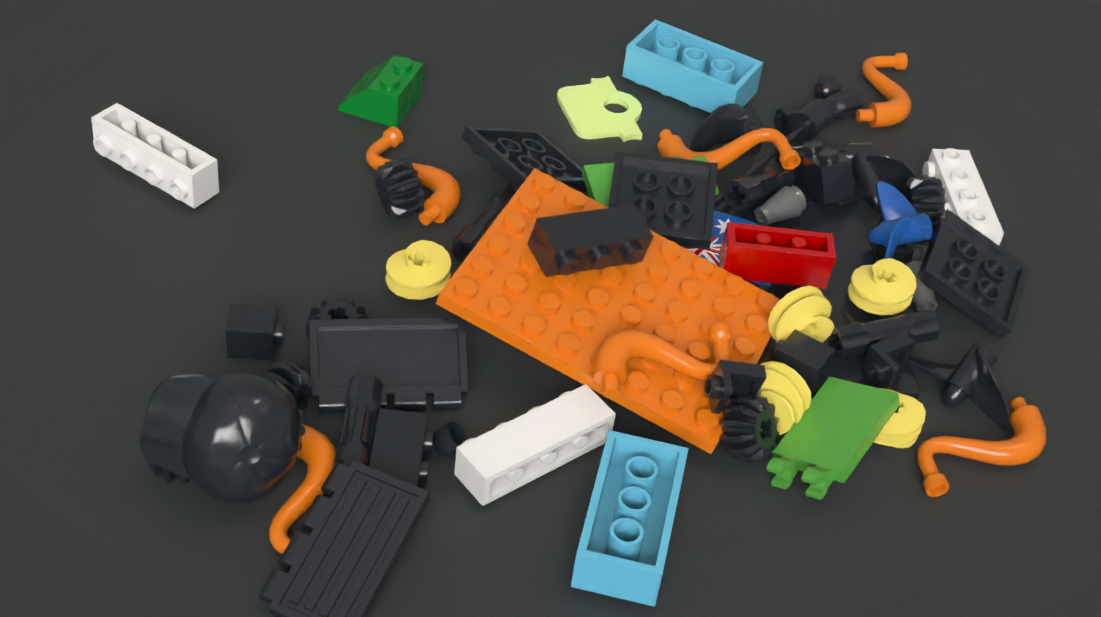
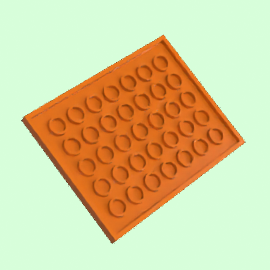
M534 168L441 290L436 304L579 383L587 384L592 390L603 395V385L598 384L594 380L595 357L602 341L612 333L625 329L645 331L664 339L701 362L713 364L715 362L714 347L709 341L708 329L714 324L723 323L731 327L732 339L729 342L730 361L757 364L771 337L767 325L770 312L781 299L653 231L651 233L654 237L642 262L632 265L611 266L601 270L593 269L574 272L569 275L545 277L527 245L537 218L609 207ZM641 357L630 359L627 363V378L622 384H619V396L609 398L709 454H712L723 432L722 426L719 424V422L723 421V412L720 414L711 413L709 398H706L704 394L705 380L690 377L651 359Z

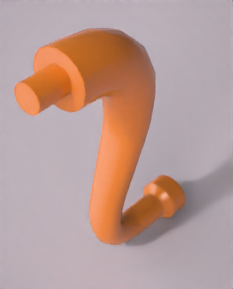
M895 53L894 56H874L863 62L862 72L865 78L888 101L871 103L868 109H857L855 114L857 122H868L871 128L888 127L901 123L909 116L912 102L908 93L876 69L893 67L895 70H905L908 64L906 53Z
M394 126L389 127L383 132V137L368 148L366 161L374 170H377L378 166L384 165L385 162L391 161L381 157L380 154L390 147H397L403 142V135L398 128ZM412 163L414 170L418 171L419 180L422 181L421 185L433 192L424 202V211L419 214L420 222L426 226L433 221L443 223L459 205L461 199L459 183L450 173L440 168Z
M772 128L752 130L728 144L708 152H696L688 149L681 137L672 135L669 129H664L659 133L661 140L657 145V149L661 157H680V159L691 160L695 157L703 156L706 157L707 162L718 163L717 171L723 169L749 149L762 142H772L775 144L780 153L779 161L785 170H792L801 163L798 152L791 148L787 138L781 132Z
M719 323L712 325L708 329L709 341L714 347L715 362L713 364H707L695 359L654 334L634 329L616 331L602 341L596 353L594 380L598 384L603 385L604 397L616 398L619 396V384H622L627 378L628 361L639 357L659 362L690 377L706 380L709 374L712 375L720 360L730 361L729 342L732 339L731 327L727 324Z
M1017 397L1010 402L1013 410L1010 416V424L1013 428L1014 436L1007 440L989 441L954 436H938L924 441L918 448L917 460L925 479L923 486L927 495L938 497L949 490V483L945 475L939 473L934 462V454H951L1000 466L1026 464L1037 458L1046 445V427L1038 407L1027 405L1022 397Z
M301 424L305 427V434L301 436L300 441L302 448L298 451L296 457L302 459L307 464L306 477L275 514L269 528L270 543L281 554L284 553L291 541L287 536L290 526L310 508L317 495L323 496L325 494L322 492L321 487L333 468L336 454L335 446L326 435L304 424Z

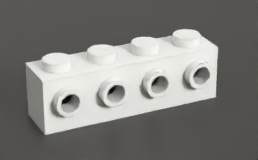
M118 103L91 117L94 137L93 145L95 151L100 155L109 158L124 169L131 171L151 185H155L194 209L219 193L218 162L216 158Z
M954 148L932 149L929 160L923 165L922 175H928V177H935L941 180L942 187L946 191L944 195L947 201L945 203V211L949 209L994 243L1000 245L1004 232L970 151Z
M587 384L573 391L564 392L558 398L542 406L533 407L527 413L509 422H503L493 430L476 438H470L456 448L454 475L478 502L484 506L605 444L608 431L613 430L616 413Z

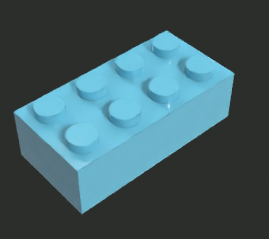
M655 19L627 45L622 77L632 80L638 85L654 89L665 96H671L683 101L691 107L700 108L712 113L719 106L728 103L739 104L744 107L757 93L763 62Z
M612 430L608 431L576 553L571 587L655 607L689 448Z

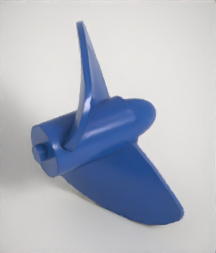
M879 181L876 184L884 221L869 232L868 238L874 244L887 247L885 259H893L898 245L929 240L932 237V223L927 214H918L911 203L895 187Z

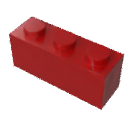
M727 222L719 258L721 268L741 277L743 280L803 287L814 286L826 289L836 260V252L832 233Z

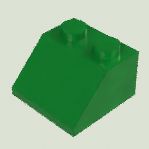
M396 55L390 57L363 74L338 105V111L398 128L422 95L424 63L413 61L408 57Z

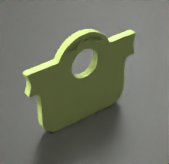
M609 76L591 78L590 84L567 86L558 90L557 101L578 137L583 139H599L617 136L623 142L633 139L642 140L643 134L636 124L642 111L640 102L630 94L617 91ZM608 104H620L627 109V111L623 113H613L608 111L604 106Z

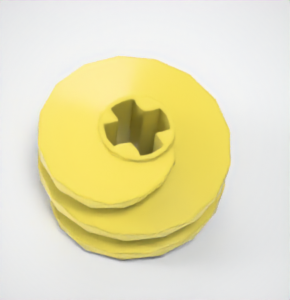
M427 240L414 242L407 249L398 251L389 257L386 264L385 282L389 290L397 296L406 299L422 300L434 297L441 292L450 280L452 264L450 255L443 246Z
M888 258L854 270L847 292L850 300L858 308L868 313L895 315L903 312L911 304L917 284L915 275L909 267L900 261Z
M805 286L797 288L778 301L770 312L767 322L768 331L776 343L779 340L786 341L795 329L823 343L834 329V324L829 319L832 306L818 287Z
M774 361L761 363L760 365L765 367L767 378L757 395L767 398L770 404L775 405L774 416L779 418L777 431L779 432L778 435H782L788 432L794 423H799L804 411L809 409L812 403L811 391L805 380L789 366Z
M898 393L900 405L879 433L874 443L895 448H910L921 433L926 412L923 404L918 400Z

